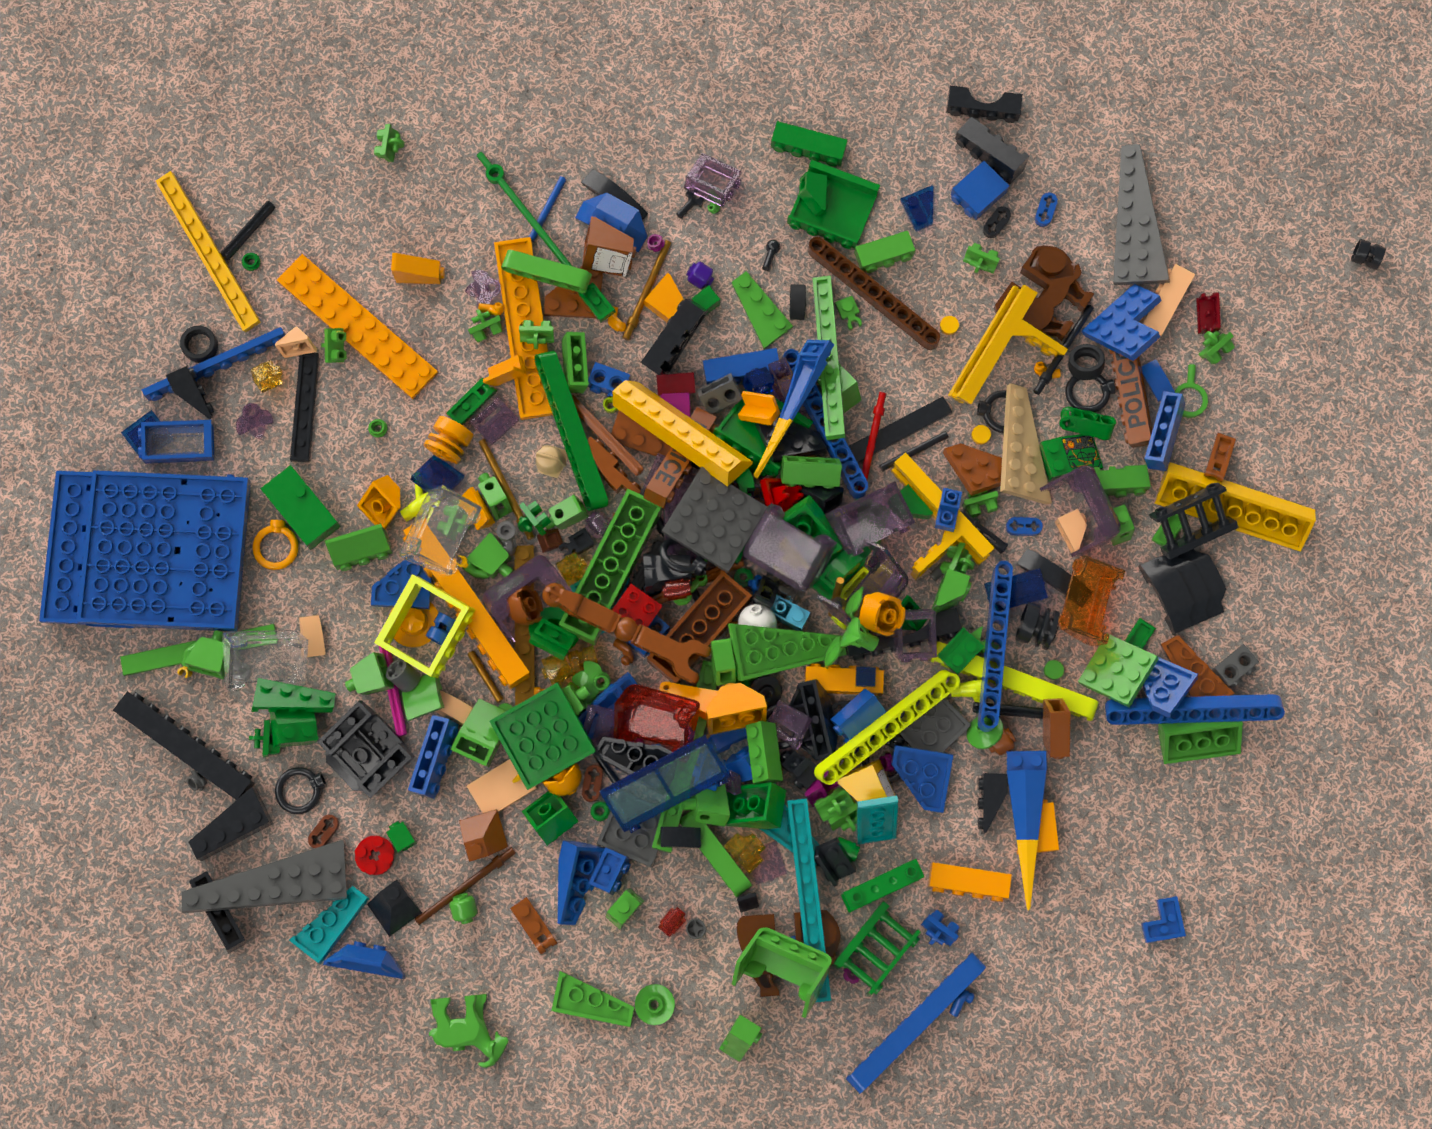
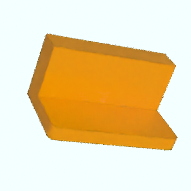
M517 355L489 367V377L484 378L483 383L495 387L525 375L526 371L522 356Z
M742 392L741 395L745 405L738 413L739 419L741 421L772 425L780 414L775 397L754 392Z
M470 487L460 497V500L477 531L494 525L495 521L478 490L475 491L474 487Z

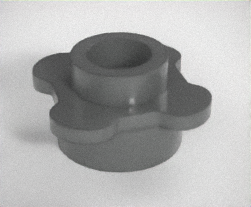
M193 770L191 771L192 775L186 779L187 784L193 791L198 789L202 791L203 786L206 785L205 779L200 773Z

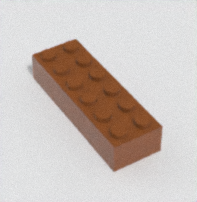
M722 571L666 637L679 643L697 640L711 648V641L717 640L728 628V623H732L750 603L752 595ZM651 653L647 657V662L670 682L679 684L683 680L675 675L669 662ZM690 656L688 659L689 668L692 669L702 656Z

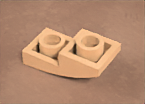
M319 615L299 617L304 656L325 655Z
M440 690L444 708L436 712L443 717L448 716L463 726L473 708Z

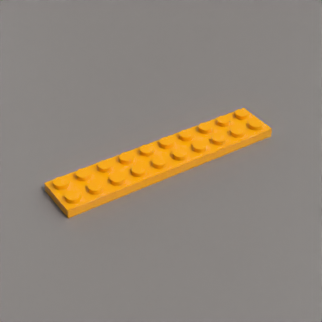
M531 237L494 242L511 358L517 355L522 356L526 371L525 375L514 379L520 420L551 416L553 413L534 360L536 354L548 352L547 343L539 344L538 349H534V344L520 342L519 326L523 325L524 320L533 321L534 326H541V322L544 321L538 281L508 273L501 268L507 250H514L534 256Z
M303 254L277 279L279 284L330 328H343L344 332H346L345 341L411 399H414L438 374L434 367Z

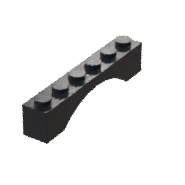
M957 608L938 612L925 627L906 636L881 637L874 635L879 638V642L872 652L863 647L846 646L848 660L860 661L872 654V657L881 656L884 654L883 651L891 650V653L901 651L904 646L916 648L921 646V642L926 641L929 644L939 642V638L947 637L948 640L953 639L962 629Z

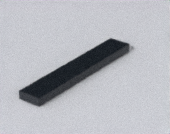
M319 353L299 355L290 453L291 462L310 463Z
M942 396L878 430L873 455L952 414V410L945 398ZM870 435L849 445L857 463L865 458Z

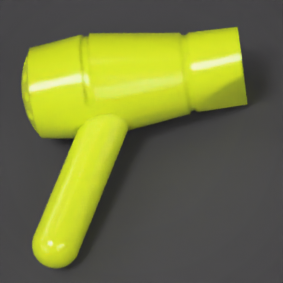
M420 474L414 476L416 499L400 511L406 522L437 505L433 494L430 492L423 494L422 476Z
M982 680L960 683L959 687L951 693L952 697H972L975 702H980Z

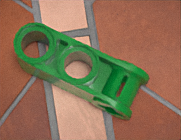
M1069 406L1064 407L1060 414L1059 425L1063 430L1096 437L1101 440L1111 439L1116 425V420L1109 415H1101Z

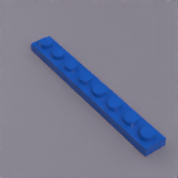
M279 327L192 366L198 377L195 379L196 382L197 379L203 376L210 377L219 369H228L234 362L246 361L250 355L254 353L261 354L267 350L266 348L272 345L275 346V343L285 336L283 329ZM167 378L141 389L148 401H157L162 398L163 394L168 392L174 393Z

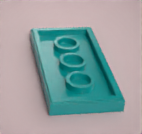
M897 795L857 802V843L859 845L897 838Z

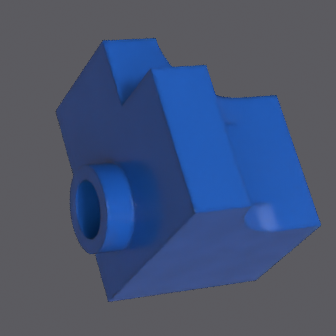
M745 746L737 753L732 754L723 764L726 771L737 774L741 782L752 780L748 746Z

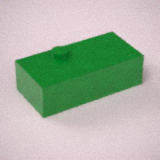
M291 465L260 488L310 550L341 527Z

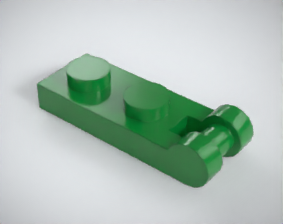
M481 378L446 415L463 425L496 394L497 390L493 386L490 387L488 384L483 383L484 378ZM481 389L485 391L483 395L479 393Z

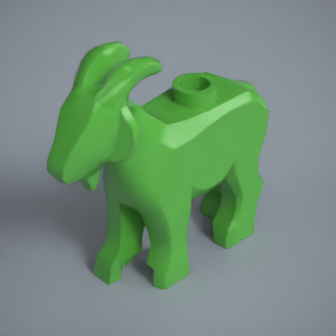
M487 994L465 996L466 1018L450 1019L447 1014V1007L450 1004L451 997L431 999L432 1012L437 1022V1028L430 1030L429 1036L433 1037L434 1042L444 1048L453 1047V1051L465 1050V1046L474 1045L489 1058L487 1062H479L478 1065L480 1067L488 1068L495 1065L502 1056L509 1039L500 1036L498 1031L495 1033L494 1040L490 1038L483 1016V1006L486 1002Z

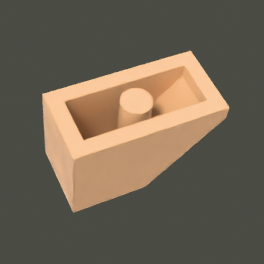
M1078 509L1057 518L1055 521L1072 556L1079 551L1087 527V519Z

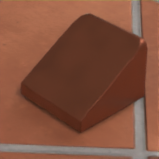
M558 528L546 530V534L543 536L540 533L537 535L543 553L559 548V545L563 543Z

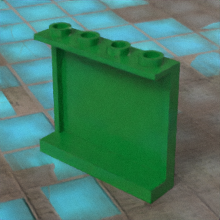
M811 160L808 172L827 175L829 189L826 193V200H828V207L820 216H815L798 194L790 215H788L787 224H790L789 226L795 230H806L811 236H822L827 242H838L846 249H855L879 193L880 185Z
M750 382L745 388L747 392L770 395ZM741 399L739 403L735 404L719 427H715L713 434L753 461L752 465L758 467L766 448L755 423L739 419L738 413L745 405L744 400ZM776 399L781 414L784 403ZM799 412L793 419V422L811 429L813 424L812 420ZM769 459L763 472L776 478L781 471L782 461L773 463Z

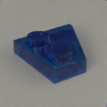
M933 185L900 198V202L915 232L933 224Z

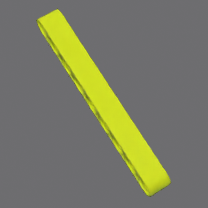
M936 642L930 661L932 663L934 661L941 663V666L949 668L937 657L947 644ZM976 655L960 673L967 676L973 675L978 680H982L984 658ZM989 661L992 668H998L996 662ZM1004 666L1002 689L1007 690L1008 688L1013 690V693L1024 697L1025 695L1032 697V700L1042 704L1043 699L1063 698L1070 710V714L1077 717L1083 716L1088 721H1093L1099 704L1097 700ZM988 680V681H987V682H992V683H994L995 686H996V683H995L993 680Z
M947 670L939 671L819 763L814 770L815 777L827 785L837 782L956 690L960 684L959 676ZM920 700L919 705L916 707L917 701ZM889 723V728L885 730L886 725ZM859 747L858 752L855 754V749ZM844 758L843 764L839 766L840 761ZM828 771V775L824 777V773Z

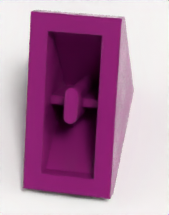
M670 393L660 396L690 417L689 393Z

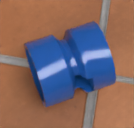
M439 612L434 620L435 626L430 627L426 637L442 646L456 620ZM444 626V627H446L447 629H446V631H444V630H442L441 628Z

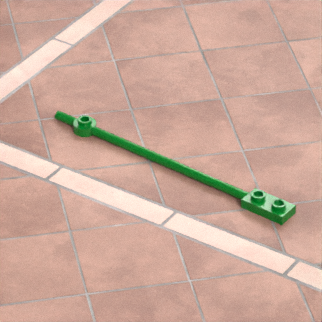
M479 152L477 158L486 168L487 180L492 184L500 185L560 263L572 266L504 180L505 173L503 168L498 164H491L484 153ZM498 173L499 175L498 177H493V174ZM593 282L588 285L586 293L578 292L580 298L600 323L616 313L613 306Z

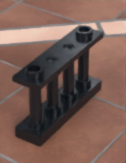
M1211 483L1205 489L1166 507H1159L1155 509V512L1149 514L1151 519L1161 523L1167 541L1166 545L1160 547L1164 556L1173 559L1239 528L1236 520L1226 516L1219 494L1227 491L1226 487L1219 483ZM1212 498L1219 519L1209 524L1202 502ZM1193 506L1196 508L1201 524L1200 529L1195 532L1191 531L1185 510ZM1178 514L1184 535L1182 538L1174 540L1167 518Z

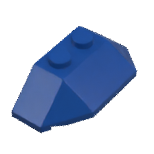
M604 193L584 201L575 217L589 225L591 216L618 229L634 239L633 247H636L637 252L641 250L648 237L640 211L609 193Z
M354 941V945L347 944L324 960L323 965L405 979L404 972L391 952L385 951L386 947L374 945L372 949L367 948L366 943Z

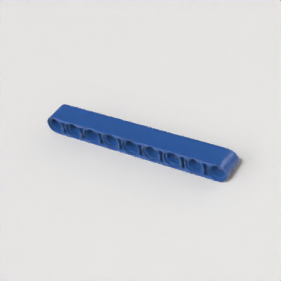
M789 349L783 355V367L790 380H792L799 354L795 349ZM793 358L796 361L791 363L788 362L787 359ZM815 384L811 390L813 393L807 396L803 405L813 421L817 432L820 433L830 457L839 458L837 456L839 453L847 456L844 459L839 458L842 464L841 478L854 499H863L867 494L868 482L844 438L837 439V442L826 440L825 426L820 424L824 421L823 400ZM817 405V406H819L821 409H820V410H814V409L812 408V406ZM851 469L855 474L849 475L846 473V470ZM862 486L864 490L857 491L854 487Z
M1000 561L992 572L978 713V727L983 732L992 731L999 722L1013 567L1008 561ZM999 568L1005 569L1006 572H1007V574H1006V575L1000 574L999 571H998V569H999ZM997 587L1004 588L1005 593H999ZM995 605H1000L1003 608V612H998L995 609ZM993 624H999L1002 630H995ZM996 642L999 644L1000 649L992 648L991 643ZM989 661H995L998 668H992ZM993 680L996 683V687H990L987 681ZM986 699L993 700L994 706H988ZM984 718H990L992 726L986 725Z
M1275 694L1184 697L1170 718L1153 711L1147 698H1135L1130 707L1124 706L1112 699L1105 703L1106 719L1113 725L1279 720L1285 714L1280 696Z
M973 952L970 953L968 958L962 961L954 969V972L948 975L940 983V986L933 990L926 997V1000L919 1004L911 1012L912 1014L905 1018L897 1026L898 1028L893 1033L891 1032L883 1040V1043L879 1047L877 1046L869 1054V1057L854 1069L855 1071L850 1076L846 1077V1080L861 1094L985 970L986 966Z

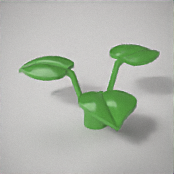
M863 586L853 593L846 604L845 616L848 617L850 615L852 620L848 624L843 636H837L829 644L825 654L826 669L838 658L841 647L853 645L859 648L863 647L872 652L878 645L879 638L869 633V630L860 624V619L854 616L861 603L863 589L865 588Z

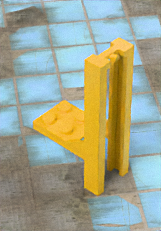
M1023 285L1021 289L1017 286L1011 288L949 392V397L959 403L966 402L967 404H972L1012 336L1024 337L1027 344L1033 347L1035 345L1041 348L1040 352L1050 357L1052 355L1056 357L1057 355H1065L1068 350L1066 347L1023 320L1024 315L1037 295L1036 291L1026 285Z
M905 452L894 462L893 465L895 467L891 472L904 486L909 484L933 512L932 516L936 520L942 491ZM958 510L954 532L944 531L941 544L939 546L935 544L928 550L925 558L921 556L914 562L911 576L917 580L947 553L950 546L959 545V542L965 543V549L969 551V554L972 555V560L978 566L990 556L989 553L994 550V547Z

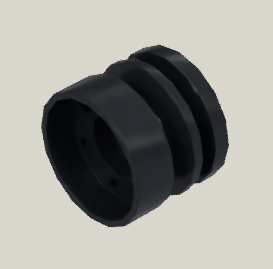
M1027 602L1020 621H1023L1021 628L1017 629L1015 640L1028 644L1033 636L1035 637V647H1039L1043 640L1042 649L1048 650L1059 628L1060 612L1055 610L1050 618L1051 609L1047 608L1044 614L1040 615V605Z

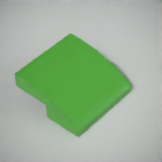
M427 674L421 676L418 685L413 690L402 692L405 714L408 721L444 708L440 694L442 686L439 677H430Z

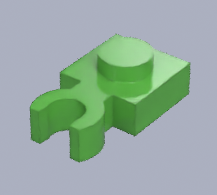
M853 296L835 302L841 319H848L847 327L850 331L853 329L852 322H857L858 326L861 327V319L855 316L859 314V309Z

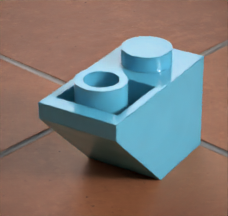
M776 595L774 605L770 608L778 621L796 631L803 630L811 613Z

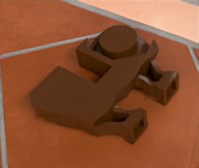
M1037 246L1020 271V274L1044 289L1038 298H1034L1023 320L1046 335L1056 336L1061 342L1074 323L1072 321H1058L1053 316L1054 309L1064 299H1067L1073 306H1077L1078 310L1082 313L1094 296V293L1084 292L1077 281L1082 273L1079 264H1073L1063 250L1053 246ZM1014 282L1010 283L995 304V313L998 312L1011 288L1017 286L1021 289L1020 286Z
M821 910L825 951L832 959V966L836 960V951L840 943L841 932L834 917L827 910ZM800 912L793 913L795 940L804 943ZM774 914L742 916L739 919L736 929L742 952L760 928H770L775 931ZM764 971L760 977H752L760 987V997L780 996L779 990L771 980L773 974Z

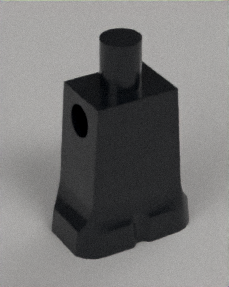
M643 554L646 594L676 589L678 587L692 586V576H698L694 572L679 573L673 571L663 563L660 556ZM668 555L673 562L679 565H691L690 555Z

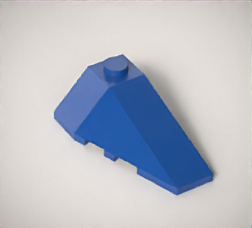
M563 840L558 860V924L576 925L586 904L583 897L588 890L592 891L594 886L588 883L603 854L604 847L578 841Z

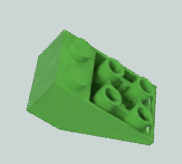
M479 698L461 727L450 750L489 768L501 744L489 721L506 712V710Z

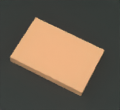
M510 759L467 785L482 813L495 809L499 813L537 789L534 786L527 790L522 780L516 783L512 782L518 775V772Z

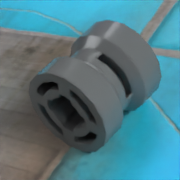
M692 919L686 925V932L690 938L700 939L704 936L706 927L702 920Z

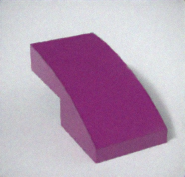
M828 771L824 773V777L828 775ZM816 779L805 792V796L812 807H814L818 799L829 796L827 792L839 786V784L835 782L832 785H827Z

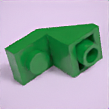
M850 546L829 564L820 579L834 591L837 578L842 577L845 579L847 575L854 574L864 558Z

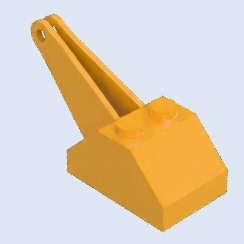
M668 681L660 684L659 689L662 697L706 720L709 735L746 728V725L758 721L766 722L767 705L764 696L742 683H728L720 687L718 691Z

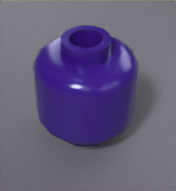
M701 261L693 262L686 273L688 276L687 281L698 289L710 286L714 280V277H712L713 269Z

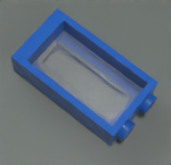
M212 420L141 422V428H138V438L141 440L138 455L145 464L214 461V424Z

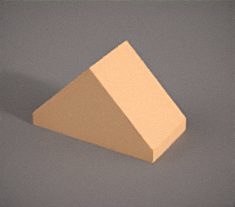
M297 326L275 343L276 348L284 358L317 351L309 337Z

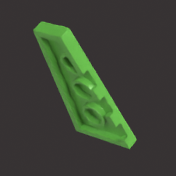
M747 271L732 281V286L764 350L793 328V325Z

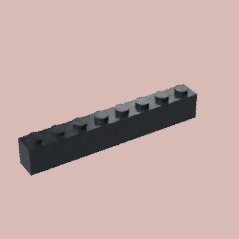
M127 691L113 709L118 715L235 800L239 799L255 784L251 780L253 776L244 770L239 772L235 769L237 765L231 760L227 759L224 761L221 759L220 756L222 754L213 747L211 750L206 748V742L199 737L192 738L189 735L191 731L182 725L177 727L173 724L175 720L169 715L165 714L163 717L158 713L160 711L158 707L152 703L149 705L144 703L143 700L145 698L137 692L132 694Z

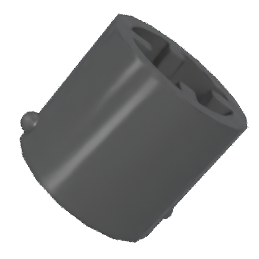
M397 659L388 667L386 678L402 692H409L418 685L420 673L409 663L402 659Z

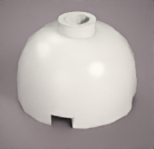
M752 604L745 607L738 619V624L777 628L774 612L762 604Z

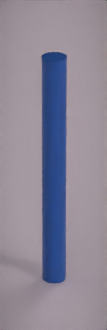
M562 176L559 177L537 219L541 227L566 182V179ZM533 228L529 237H531V242L534 243L538 234Z

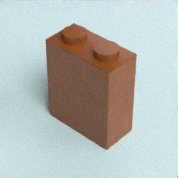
M1063 698L1043 699V744L1050 758L1054 759L1070 757V710Z

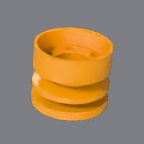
M439 416L433 426V429L438 434L429 433L428 438L430 440H425L423 445L436 457L459 464L461 460L459 456L464 455V451L459 445L468 447L474 434L460 423L450 418Z

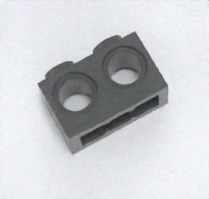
M731 373L697 389L702 404L710 414H717L723 408L735 405L743 399L741 390ZM729 389L734 390L732 393H725ZM710 398H716L714 402L708 401Z
M1243 644L1215 666L1212 671L1228 687L1232 686L1234 688L1242 681L1240 679L1241 676L1244 674L1248 676L1256 670L1255 665L1259 661ZM1240 658H1244L1246 660V666H1242L1240 664ZM1225 669L1232 672V678H1228L1225 675Z

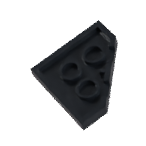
M780 415L772 425L755 423L765 448L769 444ZM792 421L770 459L775 463L782 461V455L806 457L826 452V446L820 433Z

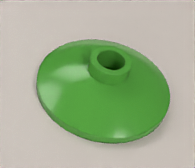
M976 717L967 729L969 743L977 749H987L1000 740L1004 726L999 718L998 725L992 731L983 732L978 727V717ZM984 718V723L992 726V720Z
M659 984L645 986L639 991L635 999V1011L638 1017L649 1025L665 1023L670 1019L675 1009V1000L672 993L666 987ZM652 1001L659 1003L658 1008L654 1009L651 1007Z

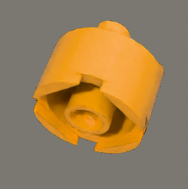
M881 592L867 594L863 598L860 610V624L870 631L885 636L893 635V632L896 629H900L904 623L905 607H902V601L896 597Z

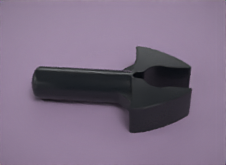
M699 188L685 193L688 201L676 213L678 218H683L693 206L698 205L701 208L704 201V193H702L700 198L693 200V196L699 191Z

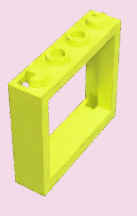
M411 575L374 643L430 677L438 678L441 672L445 671L448 659L454 655L457 643L463 639L465 635L464 630L473 621L471 618L476 610L421 577ZM422 587L461 610L430 668L391 645Z

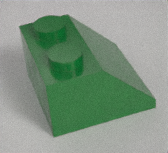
M549 791L522 811L547 846L579 822L562 798Z

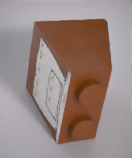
M591 216L585 238L582 269L625 277L627 270H631L633 261L631 258H634L636 253V247H633L634 239L602 220Z

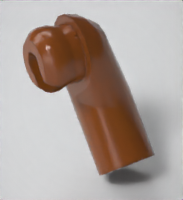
M617 638L613 646L622 651L621 663L628 666L634 661L632 647Z

